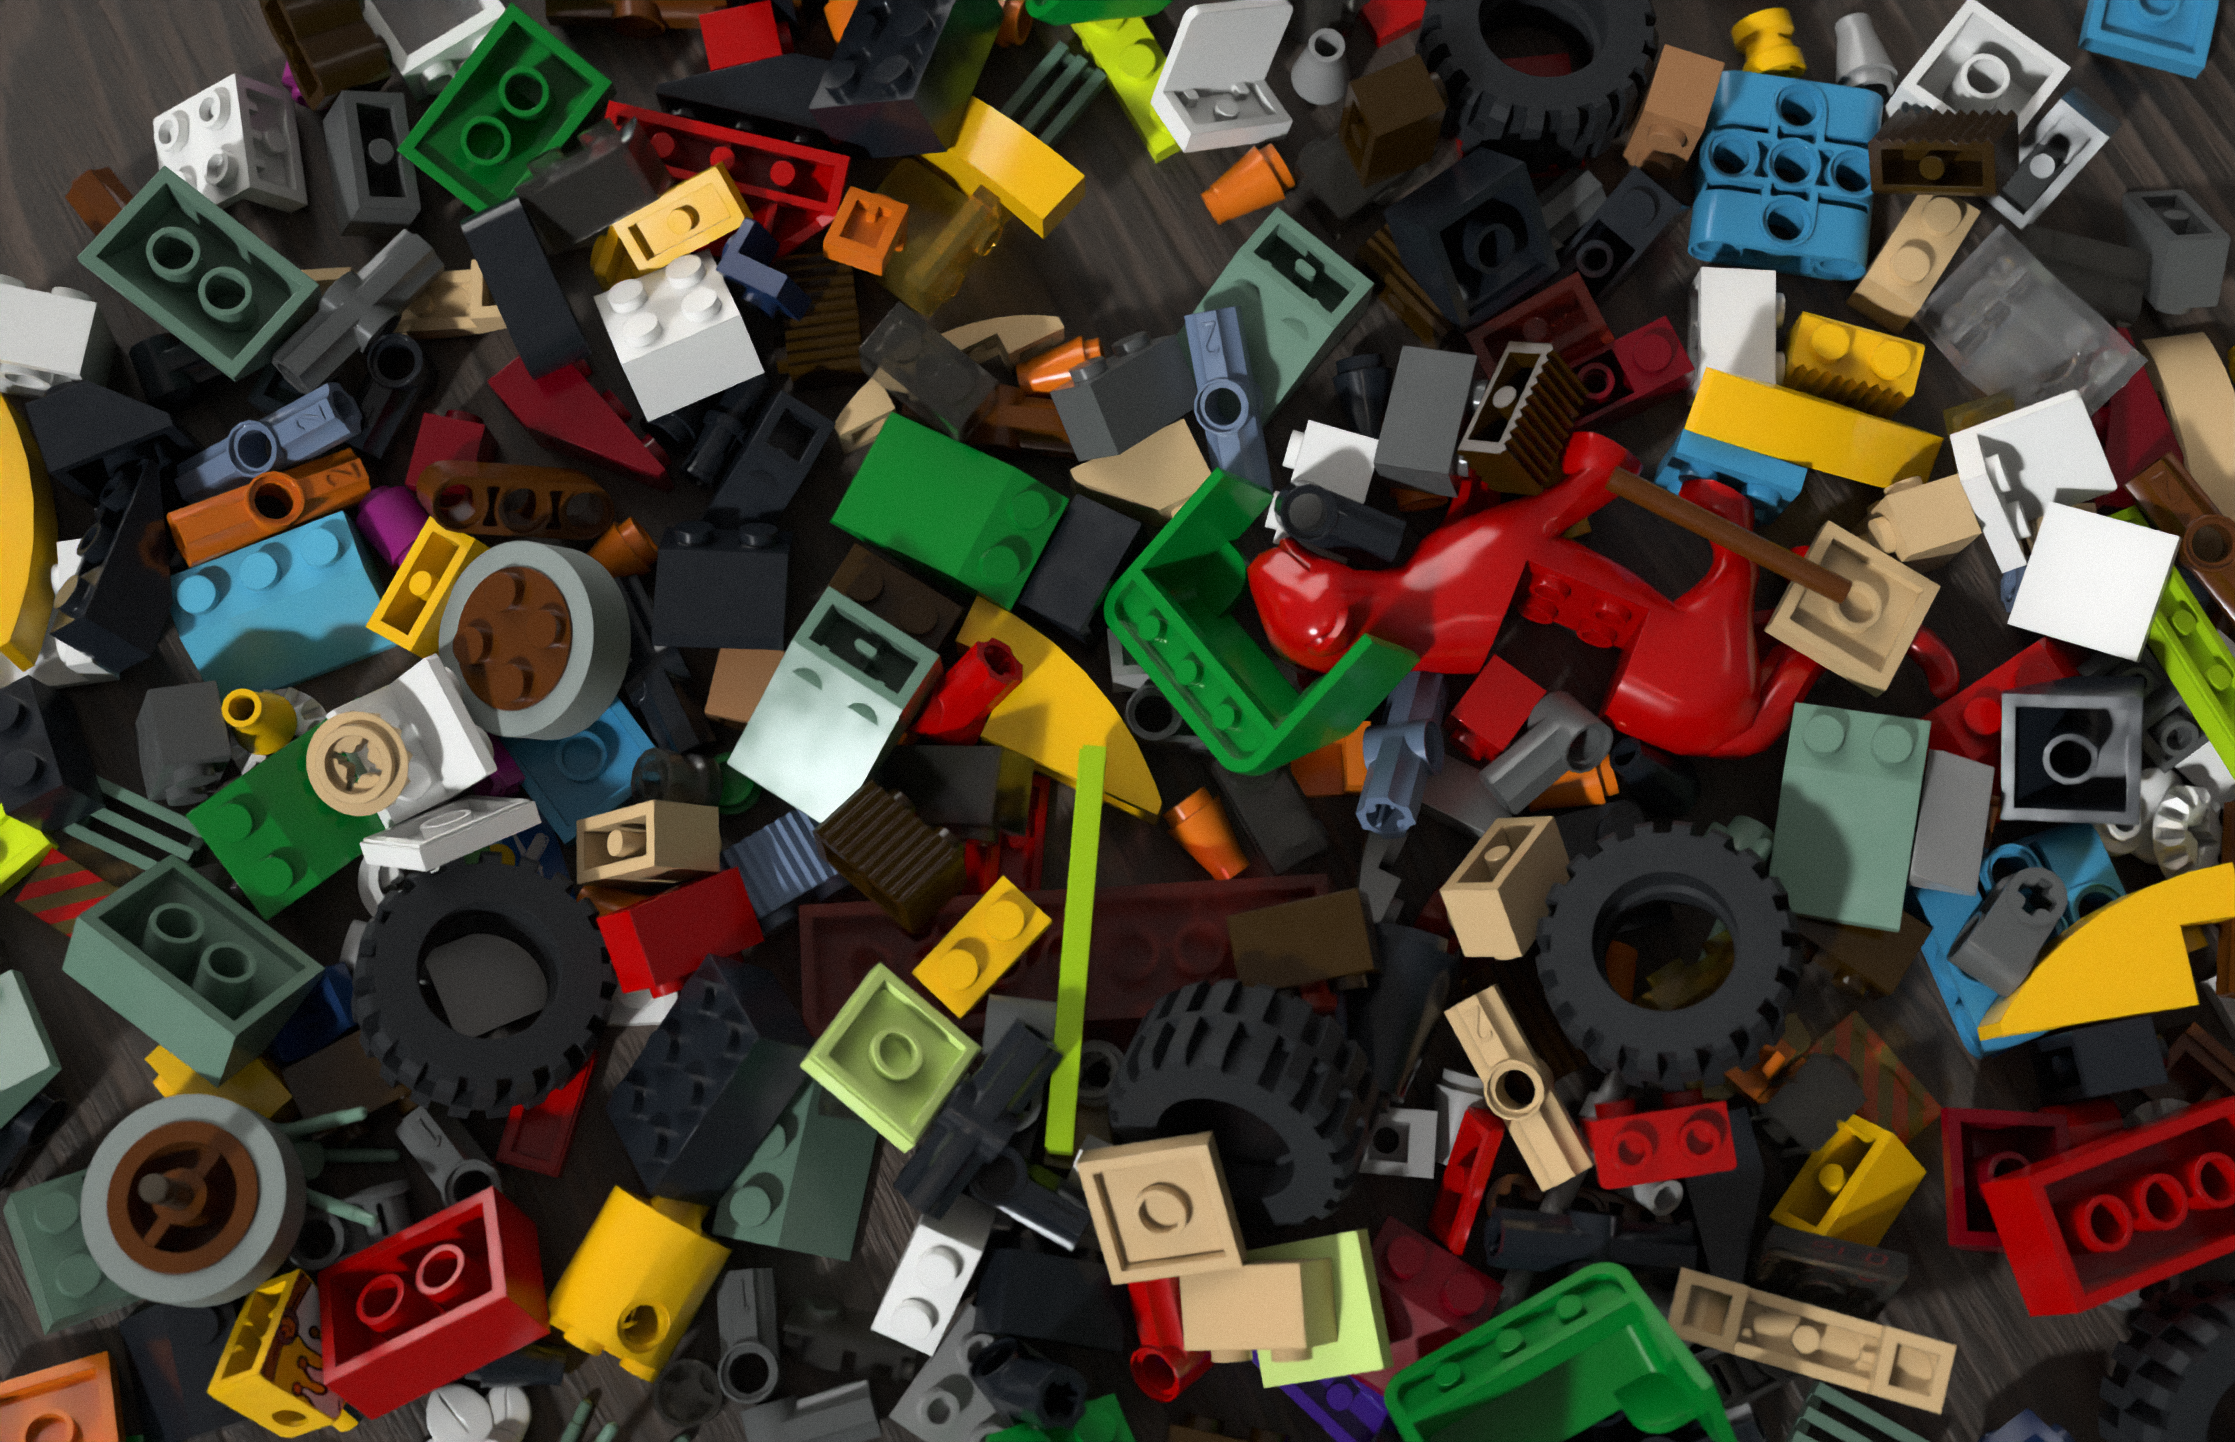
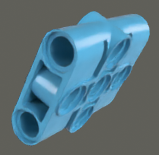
M1723 71L1705 129L1701 135L1699 159L1692 173V184L1695 194L1688 253L1694 258L1711 263L1759 270H1775L1779 273L1826 280L1847 281L1865 275L1874 193L1871 191L1868 142L1881 129L1884 102L1881 95L1871 90L1747 71ZM1781 113L1795 115L1801 120L1803 126L1789 124ZM1714 160L1729 162L1735 167L1737 173L1728 174L1722 172L1716 167ZM1774 169L1789 171L1795 176L1798 183L1783 181L1778 177ZM1836 178L1850 180L1858 192H1850L1843 189L1838 184ZM1768 225L1783 227L1788 231L1791 240H1782L1775 237L1770 232Z
M2063 822L2014 842L2000 845L1988 851L1987 855L1982 854L1975 897L1907 886L1906 884L1903 904L1904 911L1932 929L1921 950L1964 1046L1975 1059L1981 1060L2058 1029L1980 1041L1977 1027L1999 994L1946 960L1948 951L1960 931L1976 914L1992 887L1996 884L1992 876V868L1995 862L2007 867L2011 874H2016L2029 867H2043L2054 872L2063 881L2067 890L2068 903L2064 914L2060 917L2040 950L2080 919L2078 908L2081 900L2089 902L2097 910L2115 899L2126 895L2104 844L2091 823ZM2029 888L2018 891L2026 898L2022 909L2026 913L2036 910L2037 908L2029 902L2033 892Z

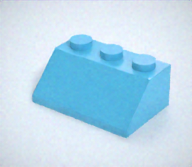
M343 510L170 576L173 597L170 612L179 638L204 682L216 680L221 706L225 697L236 689L244 688L253 692H262V689H287L288 687L296 686L399 646L365 627L385 594V590L366 538L357 529L355 522Z

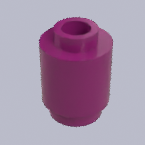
M387 485L372 490L361 500L358 505L360 513L356 518L355 526L390 568L397 573L430 515L406 487L396 486L389 488Z

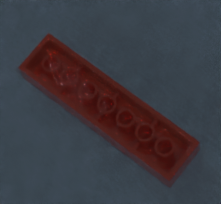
M1327 874L1096 887L1084 1028L1140 1025L1147 1011L1154 1008L1157 1000L1169 992L1177 989L1181 990L1186 985L1208 980L1211 986H1215L1216 982L1222 979H1238L1226 916L1328 894ZM1067 889L1022 892L1052 920V925L962 1021L926 989L911 972L985 894L960 895L949 899L946 906L941 907L935 916H931L927 924L921 925L916 934L908 932L873 901L799 905L803 1023L817 1043L870 970L879 962L966 1035L984 1034L989 994L1058 1002ZM1327 985L1301 990L1303 1000L1313 1004L1312 1011L1316 1014L1331 1013L1337 1006L1336 995H1329Z

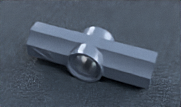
M1241 305L1185 315L1184 319L1198 390L1194 400V413L1198 423L1205 429L1212 472L1216 467H1219L1261 485L1273 493V483L1260 416L1264 408V396L1260 386L1254 381ZM1223 388L1234 391L1240 399L1241 412L1236 420L1226 418L1219 410L1218 396Z
M327 383L260 420L240 422L231 430L227 438L176 465L178 473L174 481L182 499L192 505L250 484L253 478L261 473L270 471L284 472L306 464L316 456L361 433L360 422L363 418L355 399L348 395L339 383ZM267 439L270 440L272 447L270 459H268L265 451Z
M1410 671L1389 693L1381 723L1367 726L1364 732L1363 756L1367 774L1356 815L1363 829L1373 831L1383 839L1406 837L1407 829L1416 824L1427 778L1438 776L1444 768L1445 750L1440 727L1450 692L1444 674Z

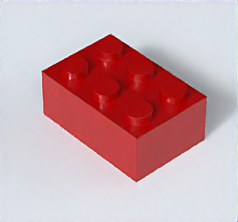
M494 1186L317 1273L324 1385L371 1420L389 1413L551 1333L536 1224Z

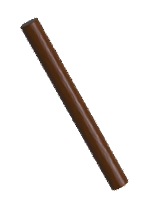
M1616 465L1606 482L1604 489L1838 604L1845 600L1851 589V580Z

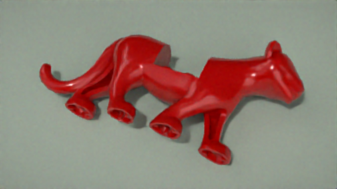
M1568 432L1569 437L1562 441L1564 448L1558 452V460L1567 478L1544 488V491L1537 496L1525 495L1501 504V492L1487 488L1488 484L1481 481L1482 477L1475 474L1476 470H1474L1471 477H1463L1458 498L1452 497L1450 507L1443 522L1435 531L1429 533L1418 544L1411 555L1398 567L1380 571L1355 570L1340 562L1310 551L1292 536L1280 540L1278 548H1269L1258 554L1246 569L1251 593L1270 648L1286 667L1296 672L1297 681L1302 691L1318 677L1328 674L1364 633L1413 650L1421 660L1411 671L1478 674L1510 604L1517 607L1519 614L1533 622L1540 624L1555 622L1575 630L1576 635L1590 645L1600 648L1614 646L1621 649L1598 714V718L1609 728L1678 755L1738 761L1766 751L1788 729L1792 722L1795 702L1802 703L1813 684L1827 670L1824 666L1764 631L1776 608L1754 612L1756 589L1760 579L1758 564L1709 540L1713 550V564L1709 571L1688 592L1671 601L1630 569L1575 540L1562 536L1566 530L1619 497V495L1604 489L1616 465L1638 476L1643 469L1642 463L1626 448L1594 432ZM1711 479L1683 481L1679 492L1680 497L1753 532L1755 509L1752 503L1742 494L1727 485ZM1799 546L1789 550L1804 557L1810 546ZM1783 577L1786 583L1789 585L1791 580ZM1921 624L1905 655L1909 656L1923 670L1929 684V690L1934 696L1941 700L1950 699L1957 693L1959 688L1960 672L1958 662L1950 648L1936 633Z

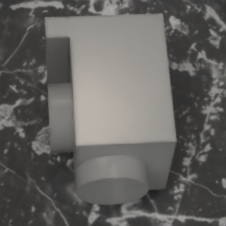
M1390 1107L1388 1114H1380L1359 1173L1434 1179L1438 1111ZM1383 1127H1389L1394 1130L1398 1139L1395 1149L1388 1153L1379 1152L1373 1143L1374 1134Z

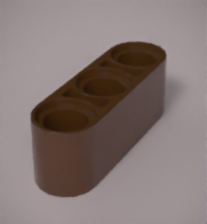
M442 460L427 466L419 475L416 485L417 497L425 510L445 530L456 533L588 540L595 539L604 534L611 526L615 515L614 503L610 495L585 472L572 468ZM456 484L465 485L464 497L458 504L447 508L439 506L441 494L446 488ZM522 488L528 489L527 500L521 508L510 512L504 511L505 500L511 492ZM588 492L590 499L587 507L577 515H567V507L571 499L580 493Z

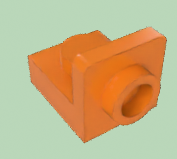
M850 186L824 238L823 257L882 276L894 250L898 252L903 251L907 242L909 205L895 201L881 193H871Z

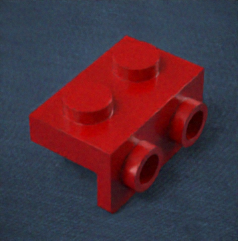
M1696 1087L1687 1088L1686 1092L1661 1093L1663 1105L1637 1109L1635 1098L1594 1104L1596 1116L1579 1118L1583 1140L1588 1147L1593 1149L1599 1185L1609 1190L1735 1169L1737 1160L1726 1100L1716 1098L1703 1099L1702 1088Z

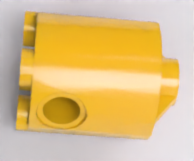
M615 1185L547 1301L549 1323L564 1331L563 1337L580 1349L598 1357L602 1350H605L621 1359L619 1365L625 1370L647 1382L655 1383L660 1372L666 1368L733 1251L728 1245L701 1229V1224L711 1207L659 1196L647 1199L623 1186Z

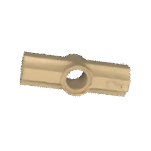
M1498 984L1475 994L1445 1011L1447 1019L1484 1084V1096L1487 1105L1496 1115L1503 1119L1542 1192L1575 1177L1595 1165L1593 1156L1554 1088L1555 1080L1551 1069L1544 1060L1537 1057ZM1520 1070L1528 1074L1533 1080L1535 1096L1531 1103H1517L1509 1097L1504 1086L1508 1071Z

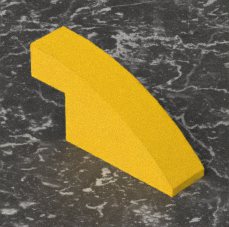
M972 95L948 151L914 155L1000 229L1013 215H1016L1044 239L1085 197L1084 174L1022 126Z
M1710 367L1705 369L1684 429L1751 451L1881 488H1887L1894 483L1915 476H1921L1923 484H1926L1944 440L1943 437L1904 423L1869 415L1807 392Z
M0 392V651L22 672H25L35 666L53 608L55 594L51 583V568L53 564H58V522L52 486L41 452L24 418Z
M977 595L955 640L958 655L963 657L977 641L987 642L993 637L1010 646L1015 658L1023 665L1022 682L992 710L981 733L983 748L1076 790L1079 749H1083V745L1105 746L1106 769L1103 802L1156 826L1162 811V801L1156 783L1137 742L1112 703L1088 674L1053 641L1016 615Z
M2233 862L2190 871L2121 896L2079 919L2039 951L2032 969L2011 995L2005 998L2000 995L1977 1027L1980 1041L2154 1014L2198 1005L2197 993L2181 929L2218 923L2235 918V870Z

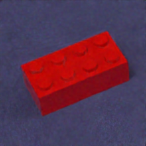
M2235 1096L2192 1103L1980 1184L2030 1317L2081 1313L2235 1251Z

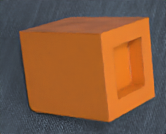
M1363 721L1349 736L1290 762L1292 796L1295 798L1360 797L1367 774L1363 756V737L1367 726L1371 725V721Z

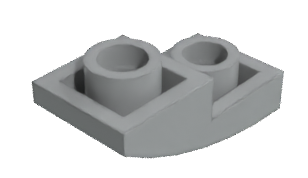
M1370 830L1367 831L1360 853L1354 888H1359L1368 894L1374 925L1375 922L1394 924L1405 902L1394 896L1402 879L1378 867L1381 862L1393 867L1409 832L1406 833L1404 838L1383 839L1379 834Z

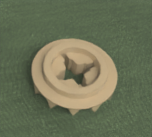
M353 710L328 719L314 733L307 750V773L314 791L323 802L334 810L352 816L375 814L395 804L402 790L411 782L408 778L409 762L413 754L406 750L401 739L402 730L391 726L383 720L380 713ZM365 743H368L366 747L369 749L367 759L371 763L376 764V768L382 771L362 774L358 781L355 782L357 778L354 776L356 766L352 762L347 761V757L341 754L361 751Z

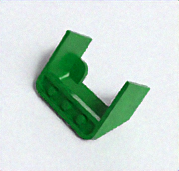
M1216 467L1111 587L1104 603V617L1110 630L1220 764L1235 773L1259 776L1349 736L1421 659L1413 650L1364 633L1328 674L1315 679L1300 695L1230 614L1243 600L1250 588L1246 570L1250 563L1234 543L1275 496L1269 489Z
M1610 1262L1592 1264L1405 1367L1391 1378L1384 1392L1385 1405L1404 1442H1563L1620 1409L1624 1411L1635 1427L1647 1433L1670 1432L1697 1418L1714 1442H1737L1713 1381L1630 1272L1623 1266Z

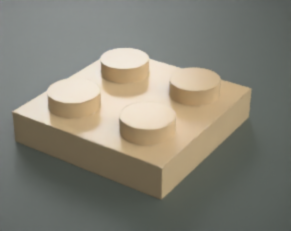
M1828 520L1818 530L1804 558L1851 580L1852 586L1847 597L1841 604H1838L1791 581L1764 631L1877 698L1890 685L1941 586Z
M1212 1131L1082 1151L1076 1166L1112 1285L1243 1267L1247 1257V1250Z

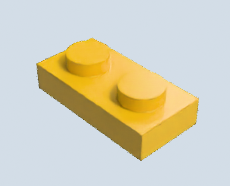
M721 161L619 215L611 221V224L639 272L644 276L668 265L674 259L687 255L739 228L746 217L752 219L753 215Z
M1003 875L911 973L962 1021L1052 925V920Z

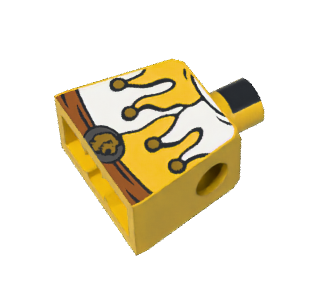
M298 1269L265 1281L259 1287L249 1292L207 1393L280 1437L293 1438L332 1425L339 1432H346L358 1425L365 1415L324 1385L318 1287L304 1271Z

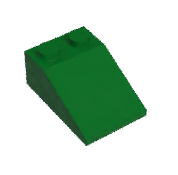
M511 2L401 143L397 151L475 212H479L518 194L524 204L581 141L608 106V101H612L616 96L617 91L608 78Z
M890 412L830 522L971 604L974 603L978 595L1009 611L1013 607L1070 499L1014 466L899 414Z
M327 718L185 815L265 921L361 855L363 852L360 842L363 841V838L385 830L377 813L367 816H352L338 812L323 802L314 791L307 773V750L314 733L328 720ZM355 772L354 776L357 777L355 782H357L359 778Z

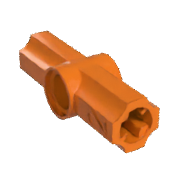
M351 448L284 472L270 471L261 473L253 478L250 484L169 512L166 519L180 556L191 568L342 510L345 511L358 506L361 500L371 492L369 476L361 459L353 453ZM265 495L276 497L285 505L287 516L279 519L265 517L256 508L254 499Z

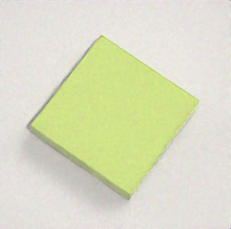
M879 962L870 970L799 1066L903 1153H906L916 1145L982 1047Z
M1367 1228L1247 1251L1245 1260L1331 1258L1338 1341L1313 1347V1359L1305 1361L1272 1362L1271 1350H1257L1264 1388L1394 1367Z

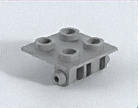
M970 1303L966 1305L957 1317L952 1327L937 1346L933 1356L924 1364L919 1374L889 1415L891 1419L925 1442H986L987 1435L1009 1428L968 1376L969 1367L975 1357L990 1343L1005 1337L973 1331L976 1306H972ZM1019 1339L1031 1355L1049 1360L1041 1353L1036 1351L1034 1348H1032L1024 1341Z

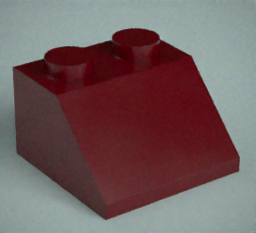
M1954 1107L1941 1108L1948 1245L1971 1253L2006 1254L1980 1184L2068 1151L2067 1114Z
M1388 1215L1369 1237L1394 1367L1350 1375L1383 1397L1388 1382L1400 1370L1486 1323L1505 1288L1391 1215Z

